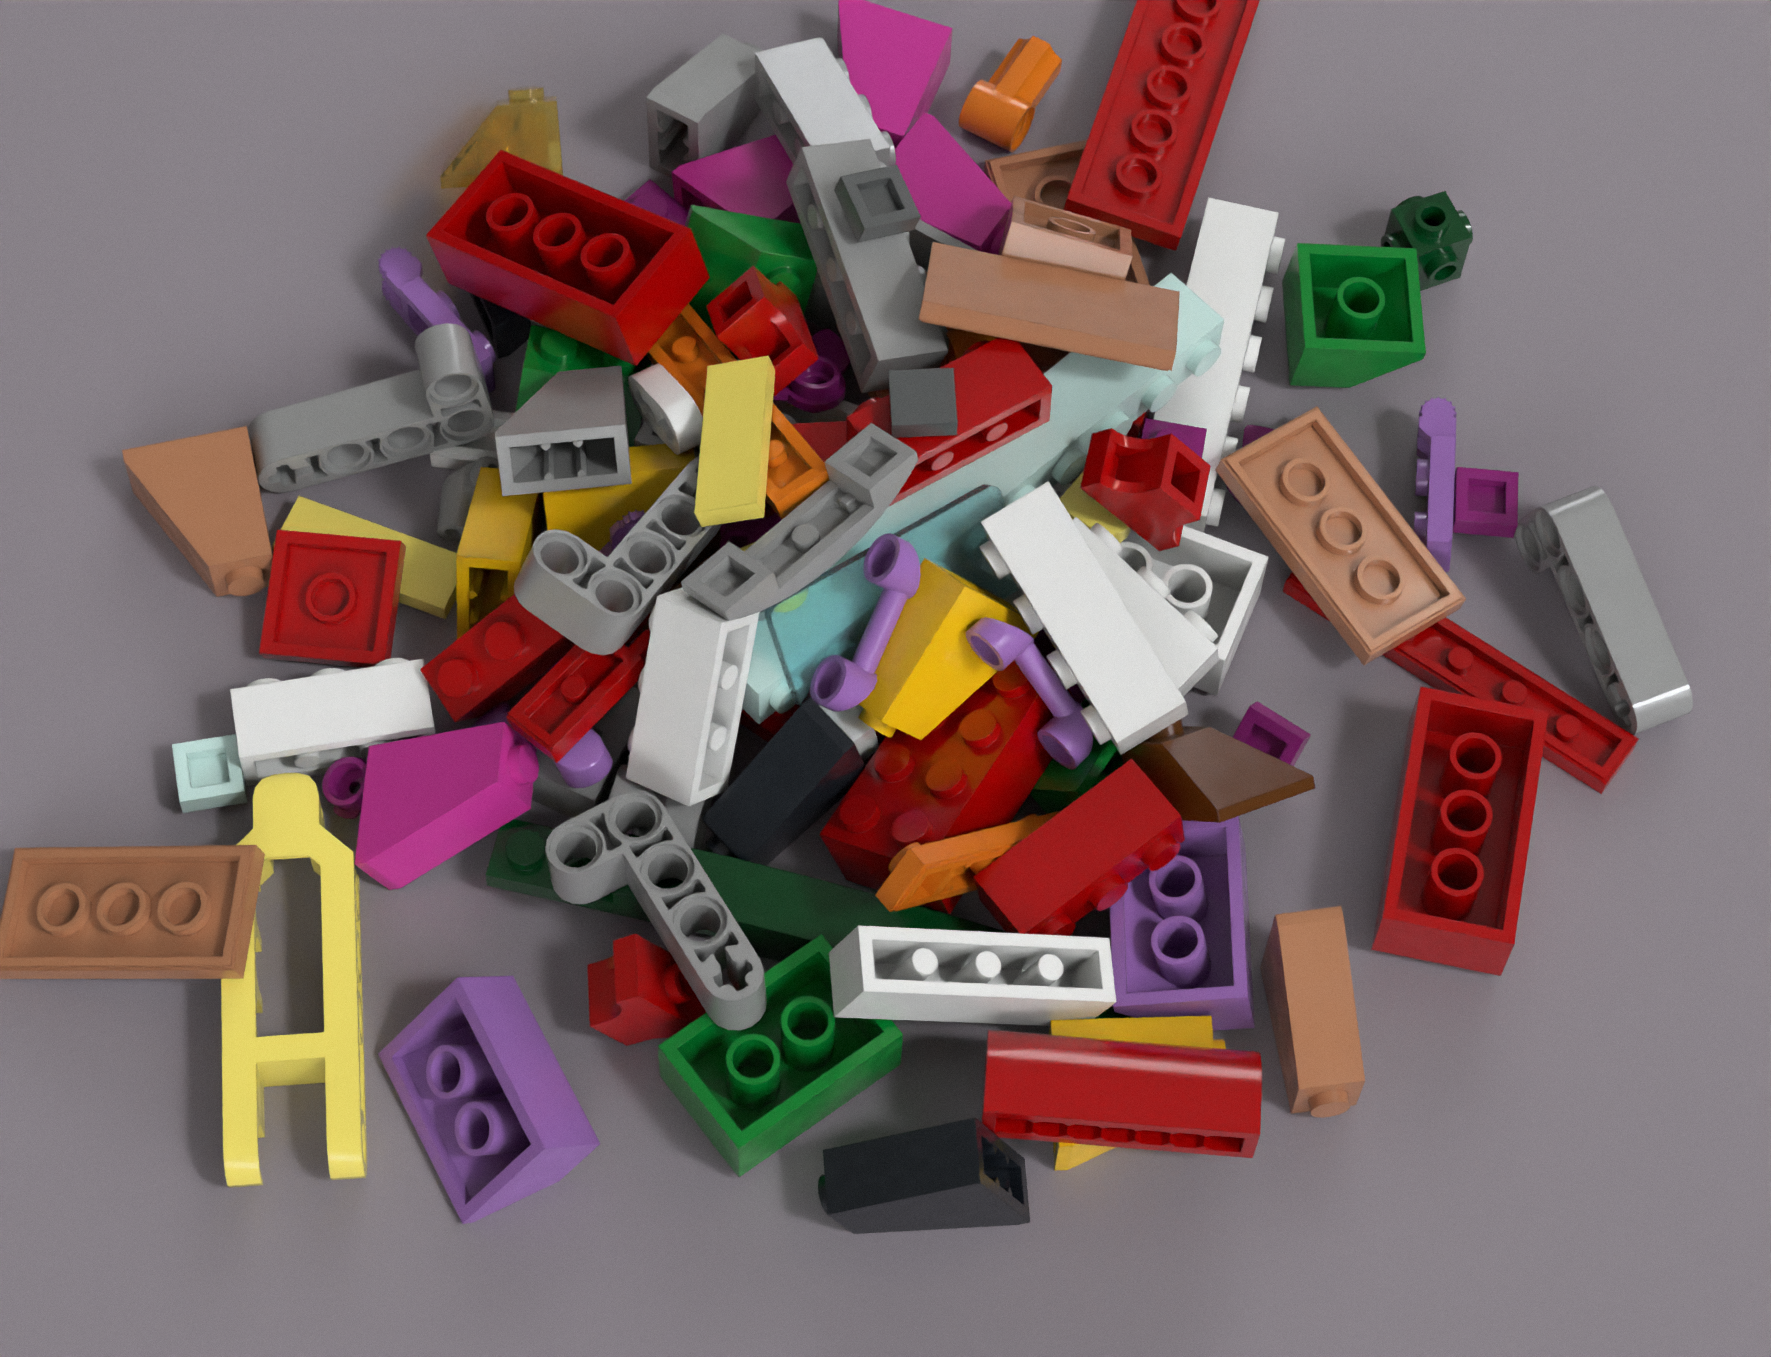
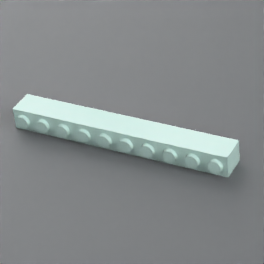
M1170 273L1154 287L1180 292L1177 349L1172 371H1163L1070 352L1046 371L1044 375L1052 384L1050 421L889 506L869 531L840 560L813 582L805 586L804 597L798 605L785 611L770 610L768 617L764 621H758L742 709L758 724L775 711L784 713L796 705L802 698L807 685L811 683L815 670L824 659L831 655H839L847 660L850 659L855 646L859 644L883 590V588L869 582L865 578L863 571L867 551L878 537L891 533L908 541L917 552L920 565L924 558L947 570H951L965 557L970 560L977 558L982 554L979 546L989 541L981 521L1048 481L1052 487L1058 482L1061 485L1068 484L1085 467L1092 433L1112 428L1123 435H1127L1133 421L1148 409L1151 412H1156L1165 406L1174 395L1177 386L1191 374L1198 377L1207 372L1221 354L1219 345L1224 319L1175 275Z

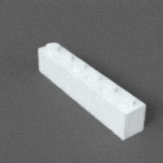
M1209 197L1186 286L1224 319L1219 345L1221 354L1214 365L1203 375L1196 377L1194 374H1191L1180 383L1172 398L1165 406L1155 412L1153 418L1154 420L1207 429L1202 459L1211 467L1201 517L1199 521L1184 524L1186 527L1203 533L1206 524L1216 527L1219 525L1226 490L1215 488L1218 476L1215 469L1221 459L1234 453L1237 448L1238 438L1227 436L1230 421L1243 423L1250 387L1241 386L1239 383L1242 371L1255 372L1262 337L1251 335L1254 321L1263 323L1267 321L1274 288L1264 286L1263 282L1266 272L1278 274L1285 244V238L1274 236L1278 212Z

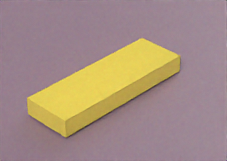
M769 356L707 366L694 509L701 527L764 518L775 369Z
M298 496L281 530L400 540L406 546L399 603L446 619L457 598L456 552ZM274 541V543L272 544V550H273V552H274L275 541Z

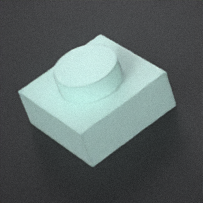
M236 734L172 744L179 803L183 813L248 802Z

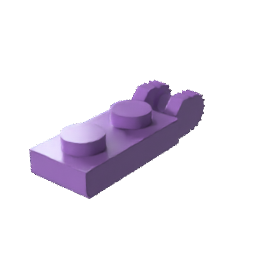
M400 246L398 248L392 247L390 250L386 249V252L384 254L381 253V258L378 259L379 272L384 279L382 281L383 296L385 295L386 301L389 300L393 309L417 336L424 330L439 324H458L466 328L479 358L488 394L494 391L496 388L493 363L496 361V354L487 338L478 330L471 333L460 321L458 310L449 296L441 290L435 293L422 279V263L415 256L412 257L411 252H408L406 248L401 249Z
M1438 396L1435 399L1431 397L1429 401L1425 400V404L1421 405V410L1419 411L1416 455L1420 459H1417L1415 496H1427V512L1415 511L1414 532L1443 570L1449 572L1453 534L1457 412H1455V406H1452V401L1448 402L1446 398L1441 399Z

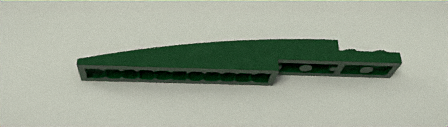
M516 819L500 827L485 874L487 886L572 904L559 897L554 891L545 850L547 839L555 828ZM629 834V837H640L638 835ZM691 848L758 957L783 961L821 934L834 948L858 925L1006 933L1003 930L920 906L889 912L873 893ZM578 857L571 859L565 865L579 868L587 865L592 860ZM676 878L661 880L655 886L662 889H671L678 887L683 881ZM628 884L596 901L587 904H572L651 922ZM710 930L695 931L697 933H702L711 936L716 935V933ZM1112 1005L1095 1019L1133 1017L1115 1012Z

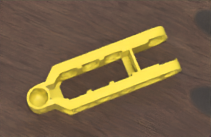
M301 773L274 774L263 778L256 785L252 799L253 829L237 845H257L265 853L259 892H261V885L274 874V860L310 858L313 871L321 876L324 1032L258 1037L256 1013H263V1000L258 986L255 952H262V939L255 909L244 978L221 979L223 1159L226 1182L229 1188L263 1185L259 1164L258 1138H265L264 1087L325 1083L326 1136L331 1180L366 1178L360 881L354 867V853L325 829V819L317 786L310 776Z

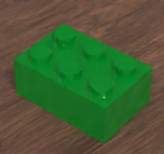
M822 934L764 973L766 1010L761 1019L752 1027L740 1031L727 1030L716 1025L706 1012L658 1045L660 1077L738 1177L744 1175L901 1065L903 1034L892 1020L834 1017L829 952L833 947Z

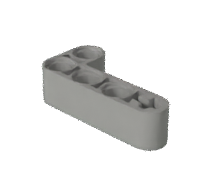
M446 323L432 326L419 334L415 341L419 370L270 410L257 416L252 420L248 428L259 484L271 492L284 493L483 438L494 427V415L483 370L469 332L458 324Z
M699 457L689 462L608 557L567 531L554 529L544 531L538 535L514 582V593L519 603L577 646L592 654L607 655L620 649L650 614L656 604L657 596L667 593L717 534L722 525L701 527L694 513Z
M1592 486L1539 506L1518 521L1515 532L1519 553L1532 572L1541 573L1548 569L1552 570L1619 726L1632 735H1636L1689 714L1693 707L1689 683L1613 505L1605 492L1598 486Z
M639 790L621 793L560 824L552 830L547 839L545 851L554 891L561 899L572 904H587L628 884L708 1016L716 1025L727 1030L740 1031L752 1027L761 1019L766 1010L765 977L761 960L669 813L655 795ZM637 827L651 830L646 835L640 837L624 835L629 830ZM578 857L592 860L587 865L579 868L565 865L571 859ZM676 878L683 881L678 887L671 889H662L655 886L661 880ZM698 930H710L716 933L711 939L705 941H693L687 938ZM727 968L728 978L732 985H723L722 971Z

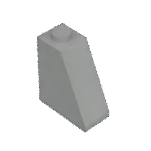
M721 34L651 90L646 97L650 168L672 178L671 172L678 166L732 149L761 111L755 100V52L763 50L754 44L742 43L728 35Z
M621 366L560 371L556 373L495 431L502 496L632 484Z

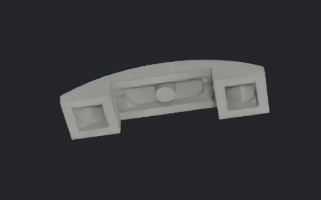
M870 423L824 462L829 476L828 482L745 551L728 542L681 581L683 590L727 621L761 612L792 596L840 560L882 516L918 462L916 451Z

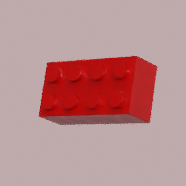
M500 150L426 234L428 242L449 284L634 366L638 365L710 278L691 228L503 150Z
M1014 660L1003 671L996 672L922 740L896 729L891 738L885 737L819 834L846 880L879 890L891 874L888 870L891 860L906 846L915 842L921 845L1009 824L1053 759L1044 749L1037 735V732L1053 717V714ZM963 894L922 904V906L950 915Z
M1420 686L1408 725L1371 950L1498 976L1502 975L1515 944L1548 711Z

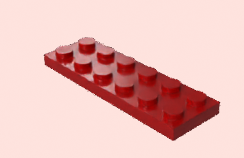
M1260 0L1136 1L1063 210L1131 229L1132 237L1173 251L1177 250Z

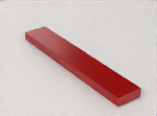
M1292 572L1285 581L1283 592L1330 622ZM1446 617L1383 654V656L1437 690L1548 711L1542 757L1600 794L1604 792L1635 749L1639 738Z

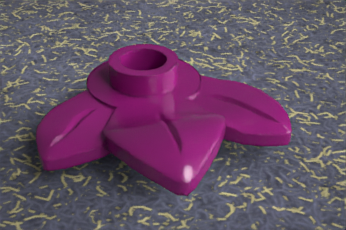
M826 328L812 336L819 359L774 396L773 400L788 401L793 406L809 413H820L833 409L843 401L846 391V382L843 375L850 367L851 362L844 342L834 332Z

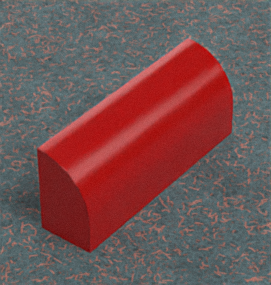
M1000 1030L987 1031L981 1123L999 1138L1253 1158L1261 1129L1262 1061L1261 1054L1258 1051Z

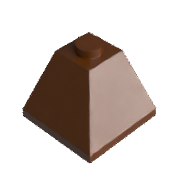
M1182 718L1121 754L1123 764L1132 758L1179 812L1184 821L1221 823L1315 789L1313 775L1212 727L1183 726Z

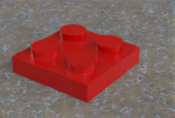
M277 529L259 654L266 659L362 668L374 667L377 663L390 659L406 552L404 543L400 540Z

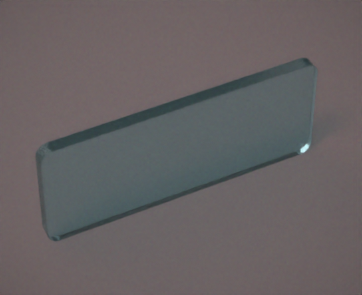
M989 484L980 485L894 533V535L908 541L914 547L920 565L924 558L1002 599L1019 590L1010 574L998 580L979 546L989 541L981 521L1006 507L1002 492L998 487ZM869 548L824 572L797 593L765 610V619L792 699L798 706H801L811 697L810 685L813 674L824 659L831 655H839L852 661L883 588L869 582L865 578L863 565Z

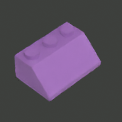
M1239 816L1221 823L1182 820L1185 840L1180 844L1181 848L1178 854L1159 870L1150 871L1147 868L1127 883L1128 889L1126 893L1110 907L1111 956L1116 1003L1113 1004L1114 1011L1135 1018L1212 1016L1213 1031L1255 1028L1246 847Z
M514 976L457 977L378 1053L462 1224L473 1223L559 1182L600 1145Z

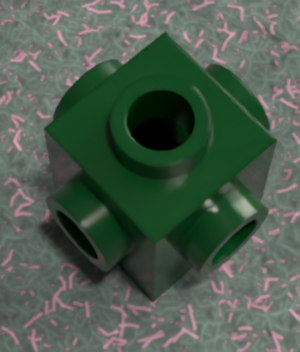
M1442 191L1427 197H1410L1399 203L1395 208H1392L1385 235L1381 238V247L1416 248L1420 291L1461 277L1469 245L1473 241V232L1466 214L1462 210L1457 211L1446 191Z

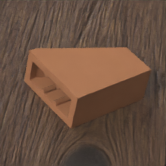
M247 426L122 450L133 493L216 597L229 594L248 596L261 591L264 587H269L273 551Z
M1336 906L1275 914L1260 970L1290 1112L1294 1114L1310 1111L1312 1116L1319 1118L1336 1116L1349 1110L1350 1106L1357 1104L1365 1083L1342 907Z

